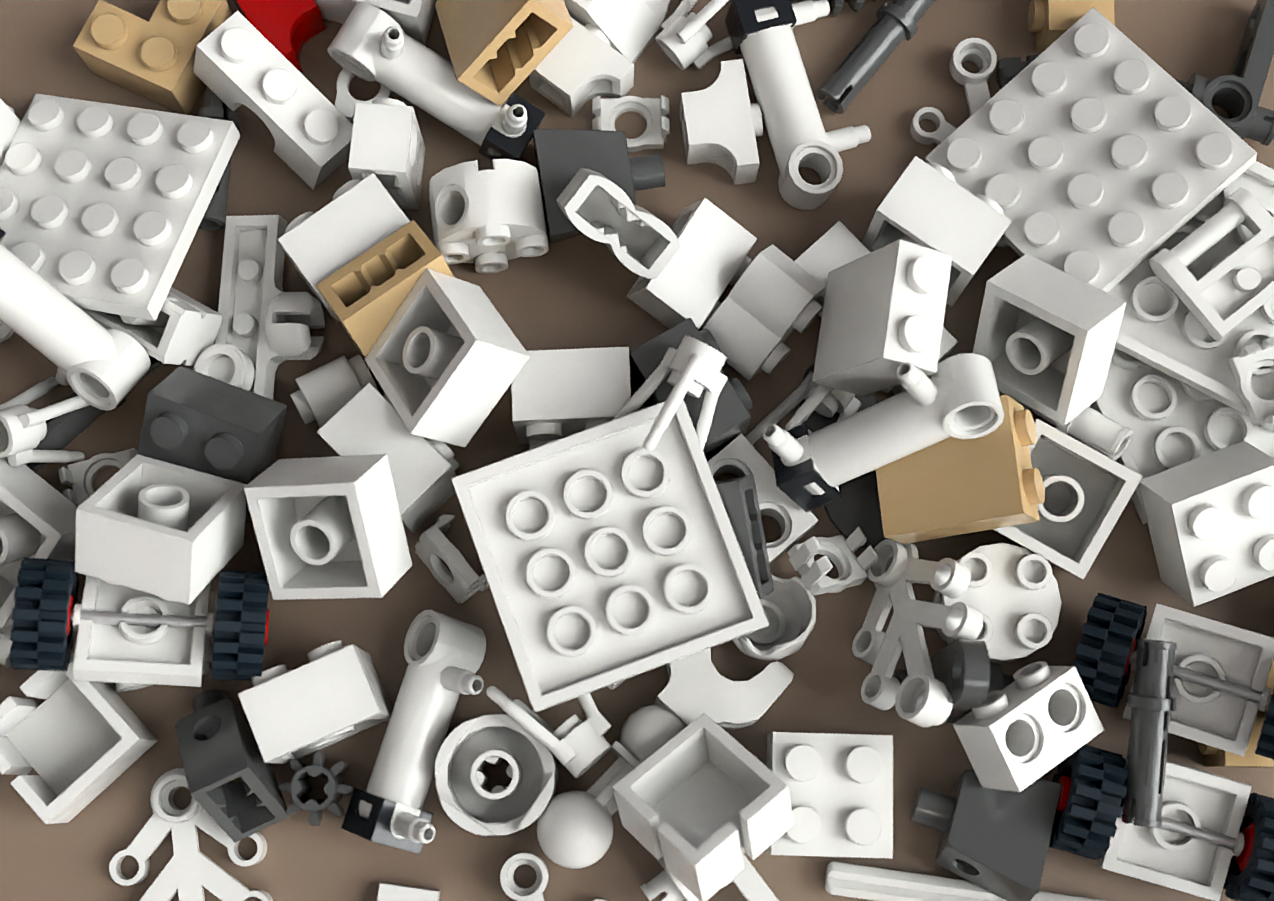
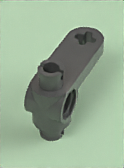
M1257 0L1248 20L1232 75H1223L1212 79L1193 73L1187 82L1175 79L1241 139H1252L1265 146H1268L1274 138V111L1258 105L1274 54V0ZM1212 104L1224 108L1230 119L1219 116L1214 111Z
M956 639L930 657L934 678L945 684L953 700L950 715L943 723L957 722L972 711L971 708L983 703L987 693L1001 691L1015 681L1013 675L1002 673L999 663L990 662L988 648L983 640ZM898 669L895 677L900 682V686L905 678L908 677V673L904 669Z

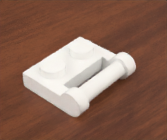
M1239 188L1227 197L1223 209L1171 250L1164 248L1149 259V265L1160 281L1172 288L1215 341L1227 334L1274 296V218L1259 200L1245 188ZM1240 224L1245 225L1254 236L1199 280L1186 268Z

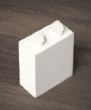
M899 239L828 273L812 382L864 396L901 384V381L896 376V371L901 364L906 362L912 363L927 376L937 373L952 255Z

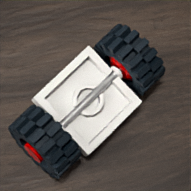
M24 557L21 562V570H19L17 576L18 587H15L14 593L15 607L12 609L13 627L10 641H12L10 649L11 664L14 669L66 672L71 659V650L73 649V633L75 630H78L73 663L74 680L201 687L206 638H212V630H214L211 679L251 681L253 676H262L264 645L267 646L270 609H267L269 582L266 573L220 570L216 618H214V612H209L211 582L188 605L182 602L166 601L157 595L123 585L107 584L101 579L86 575L82 604H78L79 581L77 580L79 573L75 572V561Z
M1100 592L1095 597L1087 615V622L1083 625L1082 636L1075 651L1076 657L1072 663V666L1076 667L1091 701L1115 709L1118 707L1120 699L1124 695L1125 686L1128 684L1130 672L1136 669V639H1141L1140 637L1144 630V621L1147 615L1146 606ZM1156 603L1146 639L1161 640L1164 643H1177L1171 696L1177 698L1176 711H1170L1168 732L1244 757L1258 710L1264 712L1266 706H1268L1255 754L1274 760V689L1272 695H1270L1271 688L1266 687L1274 659V638ZM1134 680L1130 690L1131 693H1133ZM1126 705L1123 718L1131 720L1132 707Z
M1083 745L1058 764V774H1054L1052 782L1062 786L1049 847L1090 859H1097V864L1102 869L1213 901L1220 900L1223 889H1226L1225 895L1228 898L1236 901H1274V798L1250 793L1252 786L1243 781L1166 760L1162 798V826L1133 825L1134 821L1130 824L1121 821L1127 789V758L1125 760L1122 757L1123 755Z

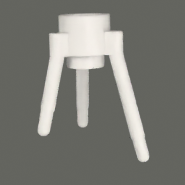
M683 0L675 12L660 25L662 31L655 39L662 51L679 69L685 70L692 63L697 70H700L710 60L733 48L730 36L708 47L707 42L713 38V35L705 24L729 0H711L697 15L691 12L688 16L687 14L698 0Z
M685 335L677 350L672 347L668 348L660 365L612 420L637 412L670 374L667 382L674 386L655 419L643 443V447L646 451H652L656 447L686 394L699 398L703 390H706L695 430L701 447L704 449L718 396L728 377L720 373L727 357L704 342Z
M809 372L800 386L757 424L745 438L752 445L762 437L766 426L777 424L803 399H805V402L786 424V431L801 425L814 410L829 418L838 412L840 415L837 421H840L857 413L862 403L855 397L856 394L813 383V372Z
M50 377L4 404H0V458L8 457V463L11 467H17L30 462L68 463L84 461L85 454L81 451L34 450V448L46 436V420L78 410L90 404L79 396H75L41 409L26 406L57 387L59 383L56 377Z
M490 686L486 690L487 696L545 745L575 779L588 771L612 747L602 736L612 726L598 711L590 693L577 697L587 720L582 722L575 714L554 730L521 700L509 699L495 686Z

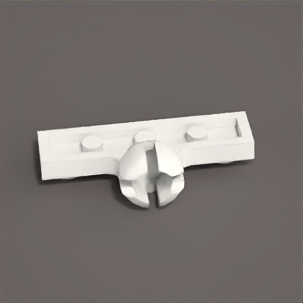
M280 215L226 216L218 313L222 315L223 322L216 336L215 344L227 343L245 352L251 358L255 369L254 382L249 391L273 400L275 372L278 365L286 360H311L321 351L324 336H310L309 329L325 328L324 311L321 302L308 292L283 291L285 251L277 239L286 234L287 221Z

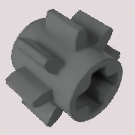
M316 750L313 756V765L306 766L304 762L298 759H292L290 765L296 774L291 782L278 784V789L290 792L294 801L288 807L286 813L288 815H295L303 809L309 811L310 826L320 825L323 816L322 810H329L332 815L343 817L345 811L339 802L343 794H351L354 788H357L352 785H344L341 774L347 770L349 764L346 761H341L332 768L326 766L327 757L325 751ZM310 776L319 778L327 776L329 782L323 788L328 796L326 800L308 799L307 794L312 789L311 783L308 781Z

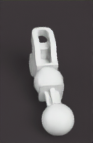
M710 648L666 664L668 683L657 696L655 704L641 707L632 713L621 729L620 741H615L611 745L610 752L617 759L586 792L573 790L556 795L538 818L537 837L545 855L557 865L570 869L585 868L596 863L605 855L612 842L614 829L612 816L618 810L612 788L616 783L703 713H706L723 729L735 730L752 726L791 683L794 673L783 663L776 661L770 663L762 672L748 681H732L718 673L711 662Z

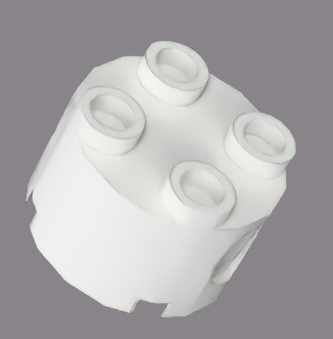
M492 159L494 170L479 171L477 160L468 161L445 168L431 177L429 181V203L434 245L442 254L447 264L475 263V271L478 273H497L508 268V260L518 257L540 256L549 251L539 173L536 167L526 162L512 159Z
M1006 543L979 546L957 560V562L967 566L971 573L969 586L960 597L951 599L934 590L932 603L951 606L953 603L962 602L981 612L983 626L975 640H983L986 643L990 662L1001 664L1018 660L1048 644L1058 625L1062 603L1058 583L1052 574L1051 565L1041 555L1033 554L1023 547ZM937 630L943 641L946 640L948 645L955 641L944 635L942 630Z

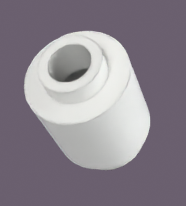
M360 354L348 360L343 355L296 378L295 381L299 390L290 394L305 425L315 420L319 428H321L368 383L378 392L379 390Z

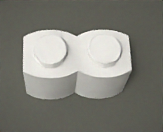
M580 168L556 199L563 214L579 231L595 241L605 243L610 252L624 266L642 277L656 279L681 248L676 235L663 221L646 209L634 205L619 186L596 171Z
M772 244L755 257L736 282L728 297L715 311L702 330L706 328L710 331L718 343L722 354L727 357L725 362L748 381L762 370L770 376L791 351L784 342L795 328L802 334L822 311L823 306L816 300L824 291L825 286Z

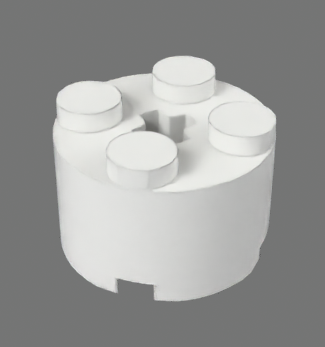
M486 714L461 723L444 740L435 761V785L443 810L461 828L481 836L510 835L532 825L547 808L555 795L557 787L558 769L555 755L508 714ZM505 759L509 763L506 773L512 778V781L508 787L497 785L491 791L485 786L489 776L483 772L484 766L487 763L498 765Z

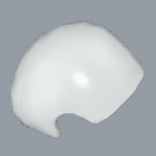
M772 575L774 591L760 600L769 626L733 639L732 641L742 653L760 660L776 661L801 649L816 622V599L797 576L784 579Z

